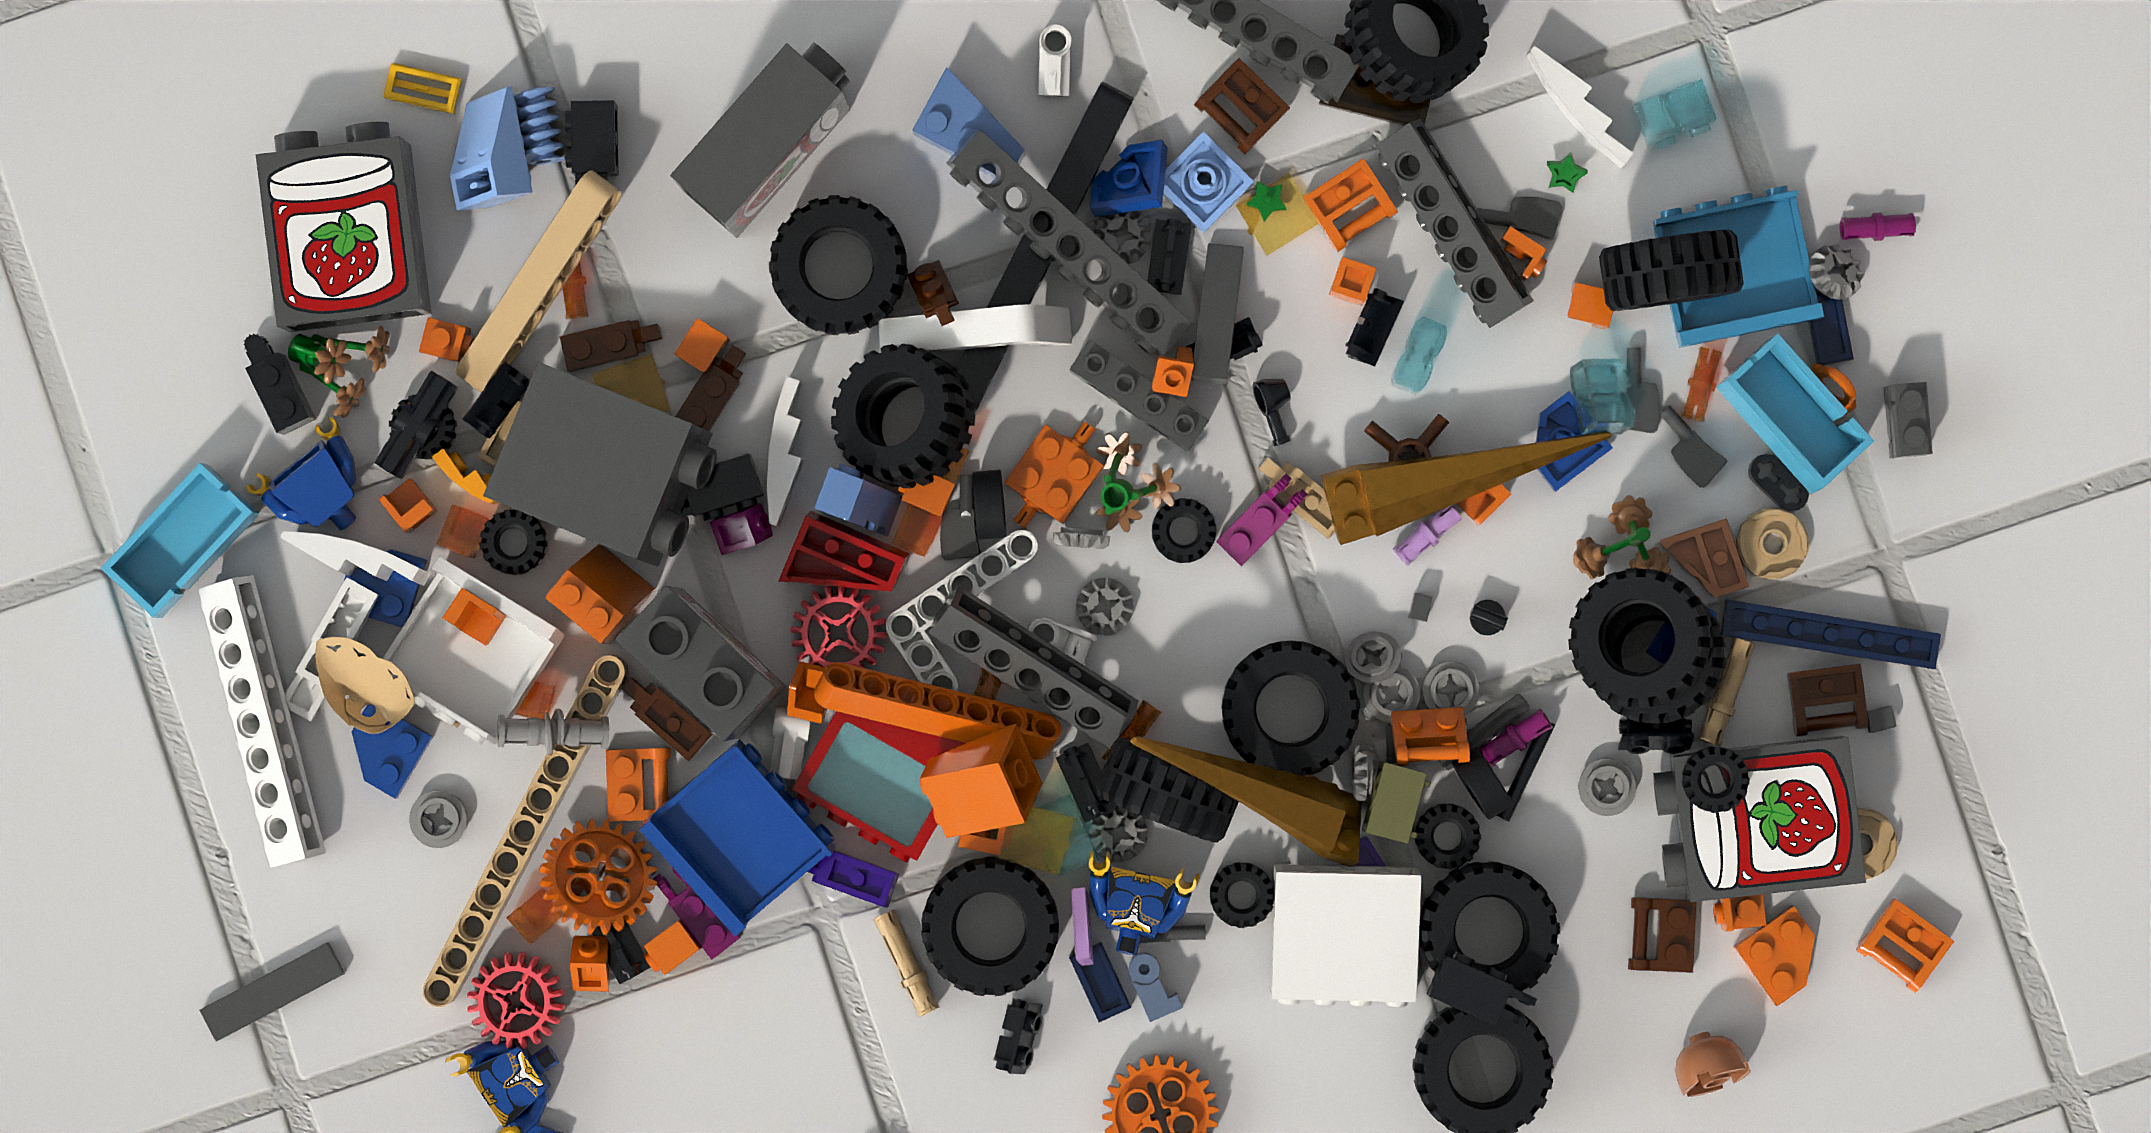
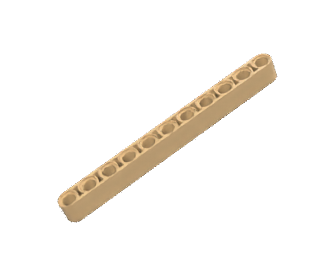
M615 655L599 658L594 663L565 719L601 720L602 716L607 717L627 679L628 666L626 662ZM608 661L615 662L620 671L618 678L613 682L605 680L602 676V667ZM591 693L598 694L603 702L601 710L595 714L590 713L585 707V699ZM555 745L553 754L548 755L547 753L424 983L423 996L431 1006L444 1007L455 1001L460 994L591 745H579L578 747ZM558 756L566 759L569 765L568 772L563 777L556 776L551 770V763ZM540 788L546 789L552 796L551 804L546 809L539 808L534 801L535 793ZM523 820L531 822L535 828L534 836L528 841L519 837L517 832L518 825ZM506 852L513 853L518 860V865L514 872H507L501 866V857ZM488 884L496 885L501 892L500 900L496 904H491L484 898L483 892ZM471 916L479 917L484 923L483 932L479 936L472 935L467 929V921ZM454 948L462 949L466 953L467 961L464 967L459 968L451 963L450 953ZM437 980L445 981L449 985L450 994L447 999H440L435 996L433 985Z

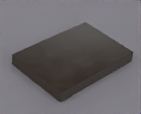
M1336 34L1334 46L1347 54H1351L1353 52L1352 46H1346L1345 36ZM1360 67L1338 103L1333 99L1328 104L1321 100L1319 101V105L1405 126L1420 118L1425 125L1431 100L1426 99L1424 102L1413 103L1410 101V96L1404 101H1399L1391 97L1392 92L1387 91L1385 94H1382L1374 88L1376 83L1371 79L1366 82L1360 75L1363 71Z

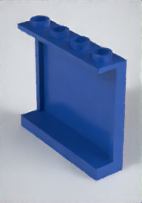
M740 739L646 818L639 828L641 833L734 936L744 930L748 921L826 855L829 858L835 848V845L832 843L835 839L831 832L823 824L818 826L808 816L811 812L807 805L799 797L793 799L784 789L787 785L783 778L774 770L769 772L760 762L763 758L759 751L750 743L745 745Z

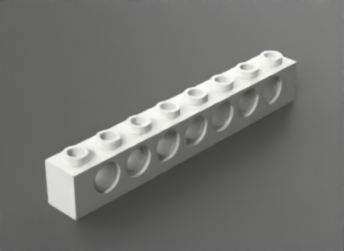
M254 575L232 578L199 588L201 608L205 613L210 632V642L216 655L219 677L224 686L228 701V711L234 724L237 746L242 755L246 780L253 797L255 815L260 824L265 843L264 849L270 866L272 868L325 854L322 835Z

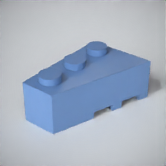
M946 67L912 130L914 136L953 155L974 130H981L1020 165L1025 156V149ZM985 163L981 166L980 171L995 178L996 171L991 164Z
M843 464L839 465L838 470L829 467L814 509L888 537L902 496L863 480L864 474L857 469Z

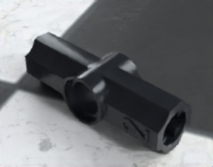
M430 371L412 402H408L397 416L392 427L394 431L374 463L399 479H403L421 448H425L434 437L441 423L439 419L459 387L437 373Z

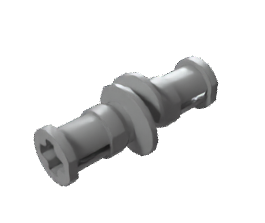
M555 709L551 719L548 712L544 713V719L538 717L513 719L505 718V715H498L497 746L504 747V744H527V746L545 744L548 755L553 754L555 745H567L569 747L601 745V749H607L609 744V718L602 716L601 720L564 719L561 709Z

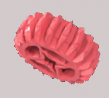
M827 585L824 587L826 597L823 599L817 591L811 592V596L816 602L813 606L805 600L801 601L800 605L808 612L805 616L795 612L793 618L803 621L802 627H790L791 633H801V639L791 642L792 647L803 645L805 651L797 655L798 660H803L810 656L812 659L809 662L810 664H819L822 667H826L833 662L825 660V657L835 647L843 645L858 655L856 658L844 662L845 664L865 668L862 664L865 659L872 665L877 664L878 661L870 653L872 650L879 653L884 652L885 648L875 644L876 638L887 639L888 634L877 632L876 626L885 625L886 619L874 620L873 615L878 613L881 607L879 605H875L871 609L866 607L872 599L869 594L865 595L861 601H858L856 598L859 594V589L853 588L849 597L845 596V586H838V595H833L831 586ZM838 602L854 606L849 613L839 620H833L821 611L823 607ZM861 614L866 619L869 632L865 647L856 640L852 632L853 626ZM851 618L846 625L848 631L845 632L848 633L847 638L853 642V646L848 641L838 639L827 648V645L832 640L830 635L833 633H829L831 627L824 621L826 620L831 625L841 626ZM813 619L825 631V639L817 651L813 648L810 640V626Z
M508 952L504 954L505 965H502L500 959L494 957L490 960L493 971L485 965L479 968L485 980L478 977L472 978L471 983L480 988V990L469 991L467 997L477 999L478 1004L468 1006L467 1010L470 1013L479 1011L480 1017L475 1018L472 1024L473 1026H477L482 1022L486 1024L487 1027L480 1033L483 1038L493 1031L496 1033L492 1040L493 1044H498L502 1041L503 1037H506L507 1048H511L513 1043L515 1044V1039H518L519 1046L526 1049L528 1047V1036L537 1045L542 1042L539 1030L547 1036L553 1033L552 1028L547 1022L559 1024L561 1018L552 1012L553 1010L561 1011L565 1009V1004L554 1002V997L563 996L565 991L564 989H552L551 985L559 982L560 977L556 975L549 980L545 975L552 968L550 964H546L541 970L536 968L540 962V957L534 956L530 963L526 964V953L520 952L517 957V963H514L512 953ZM510 971L523 973L514 988L498 986L493 983L502 973ZM533 978L543 991L544 1008L539 1006L540 1003L534 1001L530 996ZM521 990L520 1001L524 1003L525 1007L522 1008L520 1005L511 1012L512 1000L508 998L507 994L510 993L513 996L517 991ZM488 994L492 995L502 1006L500 1022L491 1014L488 1005ZM521 1013L540 1018L535 1025L527 1029L515 1030L509 1028L512 1021Z

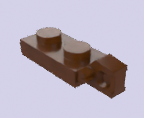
M939 260L933 263L922 264L913 272L907 274L926 319L937 315L941 326L955 321L950 308L958 305L959 302Z
M627 320L559 336L568 372L639 356V353L646 352L644 343L662 339L658 324L640 327L639 320Z
M732 345L723 360L716 356L708 370L702 373L675 417L710 432L741 383L739 380L743 373L737 368L746 353Z
M630 677L621 689L635 700L630 706L635 712L634 715L686 760L690 761L713 735L712 732L660 687L657 688L654 684L650 683L645 689L633 677Z

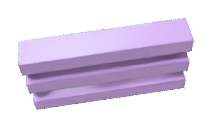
M1085 887L1073 888L1071 890L1075 957L1081 966L1094 965L1089 893Z

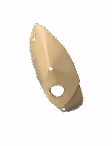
M328 637L316 641L315 660L322 692L330 707L348 726H354L369 734L381 733L393 727L409 713L415 704V699L407 678L395 664L389 660L378 658L366 645L350 638ZM327 645L332 647L336 645H341V647H339L337 651H334L333 649L327 647ZM353 648H355L359 653H364L366 656L358 657L356 651ZM389 670L393 673V675H397L398 678L393 679ZM368 704L374 705L376 708V713L371 717H365L361 714L362 708Z

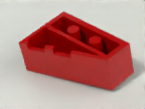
M810 511L803 520L778 582L845 586L846 588L891 592L899 580L909 553Z

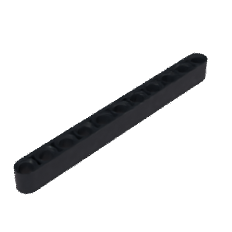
M1103 81L1091 100L1046 189L1074 215H1076L1134 100V97ZM1040 211L1033 218V226L1039 232L1045 231L1048 227L1049 219L1044 212ZM1023 234L986 308L1031 304L1052 259L1048 257L1044 260L1030 248V244L1033 241L1025 234ZM1009 345L965 349L956 369L957 373L962 375L968 383L966 391L973 395L975 404L969 408L971 412H976Z

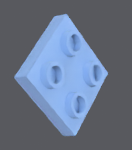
M1203 131L1166 168L1163 194L1204 234L1254 184V181Z

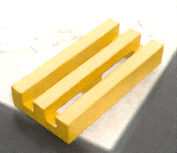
M391 63L383 98L455 115V105L459 98L458 92L462 85V79ZM397 73L450 84L451 90L447 91L396 79ZM395 86L447 98L448 103L443 104L395 93L393 88Z

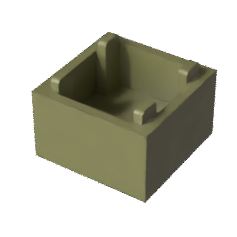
M1380 761L1361 830L1406 844L1409 843L1410 837L1417 838L1418 833L1412 831L1423 786L1430 787L1431 782L1425 780L1427 773Z

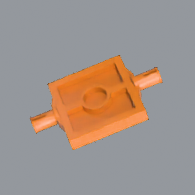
M1083 421L1074 436L1070 438L1060 435L1046 424L1004 482L1019 493L1025 502L1018 515L1013 519L1016 523L1026 529V526L1038 511L1039 513L1050 515L1064 525L1105 467L1091 457L1083 447L1096 430L1094 427L1089 426L1088 423Z

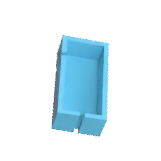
M1778 333L1764 342L1743 361L1744 363L1739 365L1716 386L1717 390L1810 494L1823 489L1874 442L1853 417L1844 421L1839 426L1833 423V421L1844 416L1848 411Z
M199 463L101 569L153 618H163L184 596L179 589H190L261 513L237 491L229 490L232 486L210 465Z

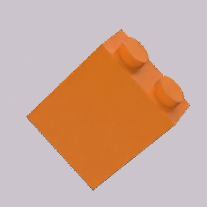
M598 544L567 569L545 596V599L600 644H611L654 592L655 588L607 548Z
M1017 724L1006 726L930 758L920 776L921 790L924 795L928 796L933 807L934 819L938 825H941L946 838L1025 823L1043 784Z

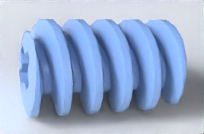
M554 87L528 89L514 96L517 107L520 108L517 110L518 121L522 122L519 124L521 135L525 136L523 139L524 149L527 150L525 151L527 164L545 165L565 160V157L554 154L555 151L564 147L563 143L552 141V137L560 134L561 129L550 127V123L558 120L559 115L548 113V109L556 106L557 101L546 99L545 96L555 91Z

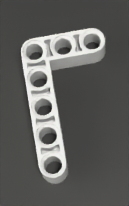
M1025 304L954 311L951 313L955 321L941 326L937 315L927 319L925 315L880 319L878 321L880 353L883 346L891 344L897 347L901 344H910L918 349L923 348L930 353L1015 344L1044 347L1072 344L1070 308Z
M1027 530L1012 532L894 611L888 617L886 631L919 682L933 685L936 677L945 675L953 683L952 690H959V682L956 675L926 632V630L931 628L935 616L930 617L924 613L922 608L924 600L929 596H937L941 599L942 604H944L953 593V581L959 576H966L971 579L973 588L970 593L977 597L1036 556L1038 542L1031 532ZM1019 536H1026L1032 541V550L1026 556H1018L1012 550L1013 540ZM989 556H996L1002 561L1003 568L996 576H988L982 570V563ZM899 616L909 617L913 624L910 634L904 637L898 636L893 630V622ZM921 645L929 647L933 654L931 663L924 667L918 666L913 660L914 650Z

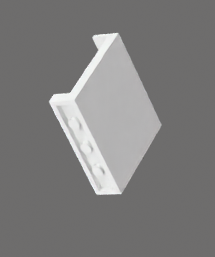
M439 556L432 566L437 575L383 659L391 661L403 672L411 687L415 704L423 708L426 702L437 708L434 716L450 726L455 721L466 726L463 734L479 744H482L484 739H487L496 745L498 715H505V718H513L565 634ZM461 588L490 604L506 616L488 645H483L442 618ZM389 670L393 679L398 678L397 675H393V673Z
M1274 864L1275 897L1272 985L1270 984L1272 999H1278L1279 1003L1287 1005L1298 1004L1300 1000H1314V1003L1318 1005H1334L1336 1001H1350L1351 1005L1369 1006L1372 1001L1386 1002V1005L1392 1007L1407 1006V1002H1416L1421 873L1418 867Z

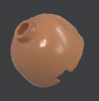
M1702 1032L1690 1037V1045L1682 1049L1676 1059L1675 1066L1681 1092L1683 1095L1687 1093L1688 1097L1723 1089L1722 1084L1727 1082L1730 1077L1733 1083H1736L1751 1072L1745 1055L1733 1040L1724 1036L1711 1037L1709 1032Z

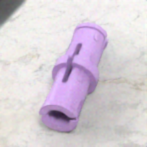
M1451 505L1443 508L1424 523L1420 521L1416 525L1417 529L1404 541L1395 546L1393 550L1409 566L1412 561L1431 545L1435 547L1439 543L1438 539L1451 527L1460 522L1462 518Z

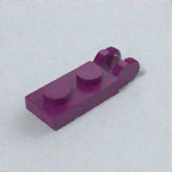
M1287 473L1269 491L1266 489L1216 541L1241 567L1291 517V512L1308 495L1303 489L1297 491L1285 507L1275 498L1279 492H1282L1290 484L1292 478Z
M674 868L673 872L688 887L679 895L672 889L669 881L661 874H658L653 880L657 881L658 888L670 901L668 904L711 960L741 938L739 934L734 936Z

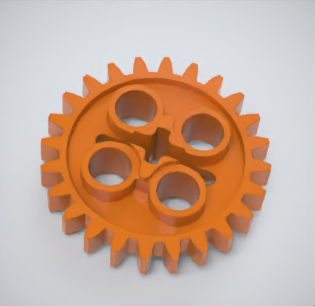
M593 818L588 821L586 829L583 828L579 821L575 822L573 833L564 828L560 833L561 840L554 837L550 843L553 850L546 849L543 858L548 862L542 863L539 871L547 876L541 879L539 885L550 887L543 896V899L555 900V904L550 910L552 913L561 909L565 912L561 920L562 923H565L570 918L575 919L574 930L576 931L584 923L587 924L588 934L592 935L596 926H600L603 935H607L611 924L620 932L624 927V920L628 924L633 925L637 920L636 914L642 916L647 910L644 903L650 904L654 898V895L649 891L655 889L657 881L649 877L656 873L657 867L646 865L652 859L653 854L641 853L646 843L645 841L636 844L632 842L635 831L629 832L626 836L621 834V823L614 830L609 829L608 819L604 820L600 828L596 827ZM575 852H585L589 855L590 862L579 861L575 856ZM610 858H621L624 861L626 867H615L610 861ZM567 870H570V871H572V872L575 873V874H574V875L568 874V873H567ZM594 872L600 873V874H599V877H600V879H602L603 881H598V880H597V875L594 874ZM621 879H628L629 883L627 884L624 880ZM579 885L583 887L586 891V896L580 897L575 895L571 890V886ZM606 891L617 892L621 896L622 901H611L607 897Z
M1158 1054L1154 1055L1153 1064L1148 1065L1143 1056L1140 1057L1141 1068L1138 1069L1130 1063L1126 1064L1129 1075L1125 1077L1120 1073H1116L1115 1076L1120 1083L1119 1087L1108 1085L1107 1090L1114 1095V1099H1103V1104L1112 1108V1111L1102 1114V1119L1112 1121L1113 1123L1105 1129V1133H1140L1145 1127H1154L1159 1133H1163L1158 1117L1151 1118L1150 1114L1155 1112L1154 1103L1147 1086L1150 1082L1155 1085L1162 1108L1170 1109V1112L1166 1113V1121L1171 1133H1179L1173 1128V1122L1180 1115H1187L1194 1122L1192 1129L1187 1133H1209L1206 1131L1207 1127H1218V1122L1209 1118V1114L1218 1112L1219 1108L1218 1106L1208 1105V1101L1215 1098L1216 1094L1215 1092H1204L1210 1081L1208 1078L1201 1081L1196 1080L1200 1072L1198 1067L1188 1073L1186 1071V1059L1178 1067L1174 1066L1173 1055H1169L1166 1064L1160 1062ZM1167 1081L1178 1082L1182 1087L1181 1094L1175 1099L1165 1098L1161 1093L1164 1083ZM1136 1092L1143 1093L1148 1099L1147 1106L1140 1111L1132 1110L1127 1105L1128 1097Z

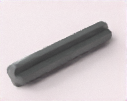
M1520 694L1515 695L1467 732L1469 749L1480 748L1526 713L1530 706L1525 698ZM1455 760L1438 761L1445 770H1451L1453 768L1452 762Z

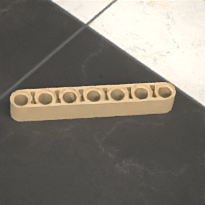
M593 170L588 171L581 177L461 359L456 369L457 376L482 393L504 361L509 365L513 364L620 201L622 192Z

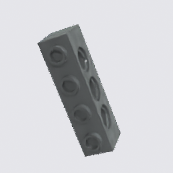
M1091 340L1088 341L1069 369L1070 373L1186 452H1189L1209 422L1208 419L1171 394L1153 391L1152 381Z

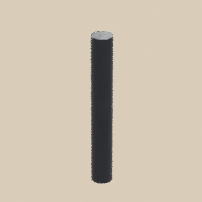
M1551 723L1553 726L1551 730L1532 740L1507 792L1512 801V806L1496 816L1510 822L1553 732L1555 724Z

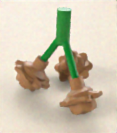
M1627 495L1621 502L1612 504L1613 513L1609 515L1608 519L1615 525L1618 534H1623L1627 531L1628 538L1610 546L1596 544L1591 537H1586L1584 540L1579 539L1576 542L1577 549L1573 554V563L1581 573H1586L1590 579L1604 576V567L1610 554L1629 545L1637 546L1638 548L1636 558L1629 561L1630 568H1649L1667 574L1671 573V568L1668 565L1670 558L1668 553H1661L1657 547L1647 551L1644 542L1650 538V531L1647 529L1650 525L1648 519L1652 517L1653 513L1652 510L1646 507L1645 499L1641 497L1634 500L1633 496Z

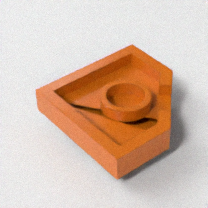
M1793 905L1767 922L1766 926L1760 927L1733 946L1775 1006L1780 1005L1807 985L1815 935Z

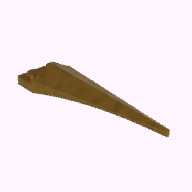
M1600 431L1475 452L1359 464L1320 476L1337 540L1340 545L1372 535L1380 536L1609 439L1612 434L1609 431Z
M1140 736L1130 740L1133 745L1190 773L1249 807L1296 838L1320 857L1349 867L1359 862L1362 801L1356 800L1353 793L1339 789L1337 784Z

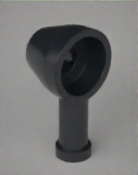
M1263 379L1253 382L1254 397L1260 411L1266 416L1274 439L1272 441L1273 445L1278 446L1291 441L1279 413V409L1291 399L1285 380Z

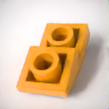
M443 448L432 456L445 474L465 491L490 504L495 505L498 503L483 496L491 477L489 473L483 475L481 471L474 470L466 476L464 471L468 467L457 451L451 454L449 450Z

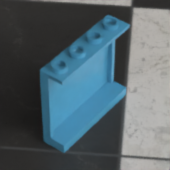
M1780 186L1766 190L1767 196L1753 199L1752 193L1731 197V204L1717 206L1716 200L1703 202L1695 205L1696 211L1683 214L1681 208L1669 209L1660 212L1661 218L1653 221L1656 238L1729 229L1735 233L1738 239L1744 281L1740 292L1670 304L1678 348L1819 320L1824 317L1822 303H1818L1815 285L1809 274L1810 261L1796 199L1799 195L1798 190L1788 192L1787 186Z

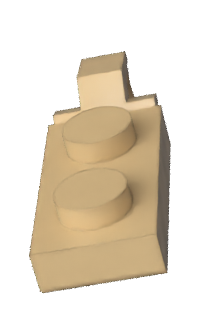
M1267 457L1258 468L1272 480L1267 488L1271 489L1287 473L1292 478L1290 484L1275 497L1287 505L1290 502V498L1297 491L1303 489L1308 495L1293 511L1329 539L1335 532L1324 489L1298 467H1293L1286 462L1280 468Z

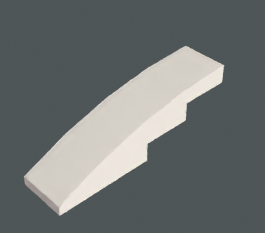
M1534 45L1527 54V58L1545 90L1577 130L1595 148L1618 167L1622 168L1633 155V152L1605 132L1613 120L1584 99L1592 87Z
M786 376L775 411L768 452L767 498L769 524L777 527L780 525L804 461L799 457L791 455L803 421L790 416L802 383Z
M283 531L280 536L283 540L336 571L350 577L358 566L370 574L388 581L394 570L411 581L424 586L431 574L388 552L356 541L317 533Z
M346 577L311 639L312 643L296 669L295 673L297 674L285 693L290 711L310 722L314 721L326 699L321 689L316 666V641L328 637H345L357 641L379 596L378 594ZM327 645V647L333 649L334 651H337V649L341 647V645H336L334 647Z

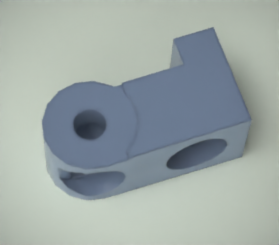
M1140 953L1134 956L1129 963V975L1149 1021L1152 1022L1182 1009L1183 1005L1177 993L1169 997L1167 996L1159 977L1160 966L1156 957L1149 953Z

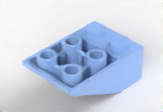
M512 86L505 87L466 104L450 173L457 211L492 208L533 192L531 174L527 166L524 139L520 131L517 104L514 100Z

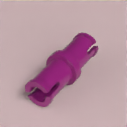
M1880 212L1872 213L1871 217H1841L1839 225L1840 236L1842 240L1872 238L1874 241H1883L1884 237L1914 236L1916 232L1915 216L1913 213L1883 216Z
M1538 709L1537 712L1517 725H1508L1506 732L1486 745H1482L1480 747L1481 752L1493 767L1516 750H1525L1527 743L1544 732L1551 730L1553 726L1542 709Z

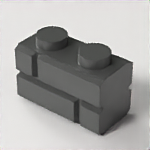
M1927 382L1894 384L1884 387L1888 438L1891 439V442L1888 443L1890 459L1933 454Z

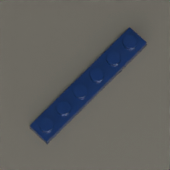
M1725 600L1721 625L1722 636L1927 669H1936L1941 638L1939 633L1734 600Z

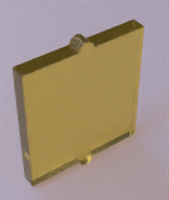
M1290 173L1267 186L1273 187L1282 184L1279 198L1287 210L1272 212L1264 222L1259 210L1245 205L1256 193L1236 205V208L1249 227L1248 234L1254 235L1266 256L1319 224L1303 200L1306 194L1301 193Z
M652 354L592 373L595 385L662 412L670 411L663 389L665 381L659 377Z
M1032 806L1025 823L1002 828L1005 834L998 859L1059 875L1065 851L1070 849L1068 840L1075 818Z

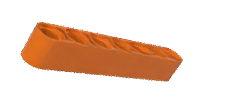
M833 662L825 667L814 690L815 700L826 709L964 743L971 742L1006 726L1017 724L1029 753L1034 760L1045 759L1050 754L1062 732L1058 719L1047 713L841 662Z

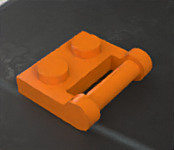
M1364 158L1303 197L1304 202L1337 252L1347 247L1346 242L1385 217L1390 219L1398 213L1393 202ZM1371 196L1375 197L1378 202L1377 206L1342 229L1337 230L1333 221Z
M1463 707L1391 711V725L1397 766H1408V762L1458 759V763L1470 762V749Z
M670 747L606 750L608 822L644 821L669 800L667 759L671 758ZM643 759H653L655 809H645Z
M1893 898L1868 934L1860 941L1856 951L1864 957L1869 955L1904 980L1906 987L1916 993L1949 950L1954 940L1903 903ZM1884 935L1922 964L1914 971L1878 945V941Z

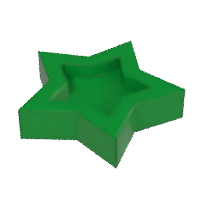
M1571 152L1561 161H1547V166L1552 173L1549 188L1563 186L1574 193L1576 181L1588 174L1587 169L1575 164Z
M1256 181V195L1245 205L1259 210L1264 222L1272 212L1287 210L1279 198L1282 184L1267 187Z

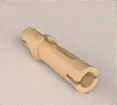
M1733 637L1726 666L1721 674L1722 681L1718 689H1716L1712 701H1708L1706 706L1709 710L1698 737L1699 740L1715 746H1721L1730 717H1734L1736 711L1733 709L1755 644Z
M893 909L874 918L873 920L902 979L900 982L902 989H907L918 1017L939 1008V1004H937L926 980L928 977L926 970H921L895 914V910Z

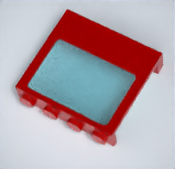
M836 711L792 790L798 793L796 797H799L808 807L814 809L818 804L827 809L829 813L826 817L837 824L846 827L849 822L860 828L858 835L872 844L877 845L879 840L892 847L889 853L906 863H908L910 858L917 861L938 825L934 819L930 800L921 790L920 776L930 758L966 743Z

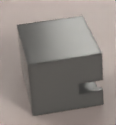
M1414 593L1408 618L1427 622L1433 597Z
M1891 706L1867 711L1869 733L1897 727Z

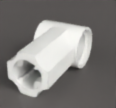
M1050 25L1040 35L1038 96L1069 97L1072 40L1069 31L1061 25ZM1056 32L1063 35L1066 45L1062 50L1054 52L1047 48L1045 38L1050 33Z
M777 706L772 733L775 741L770 772L774 770L782 778L797 780L803 769L805 745L809 742L812 722L787 716L788 707Z

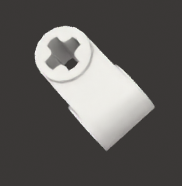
M1039 618L1031 622L1028 630L1032 633L1039 624H1048L1053 630V638L1049 643L1079 663L1087 666L1085 659L1092 642H1096L1098 636L1071 625H1063L1051 619ZM1080 639V643H1079V646H1078V648H1077L1076 654L1073 655V652H1074V649H1075V647H1076V644H1077L1078 640Z

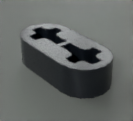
M1770 454L1757 456L1749 464L1748 474L1752 482L1780 509L1792 512L1800 510L1806 505L1809 497L1808 490L1778 458ZM1759 462L1762 464L1771 462L1773 464L1771 473L1778 479L1775 483L1769 477L1762 479L1758 477L1760 468L1757 465ZM1781 483L1788 489L1798 488L1799 492L1796 496L1799 502L1797 504L1795 502L1787 504L1784 502L1783 499L1786 497V494L1779 487Z

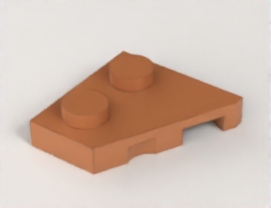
M1727 518L1660 540L1662 546L1714 598L1750 587Z

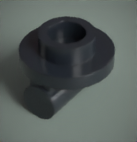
M1482 600L1474 604L1470 611L1469 619L1472 628L1477 633L1488 636L1494 635L1500 630L1503 631L1508 617H1506L1503 607L1498 602Z

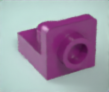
M761 503L709 522L721 555L755 546L773 536L771 524H769V516L765 513Z

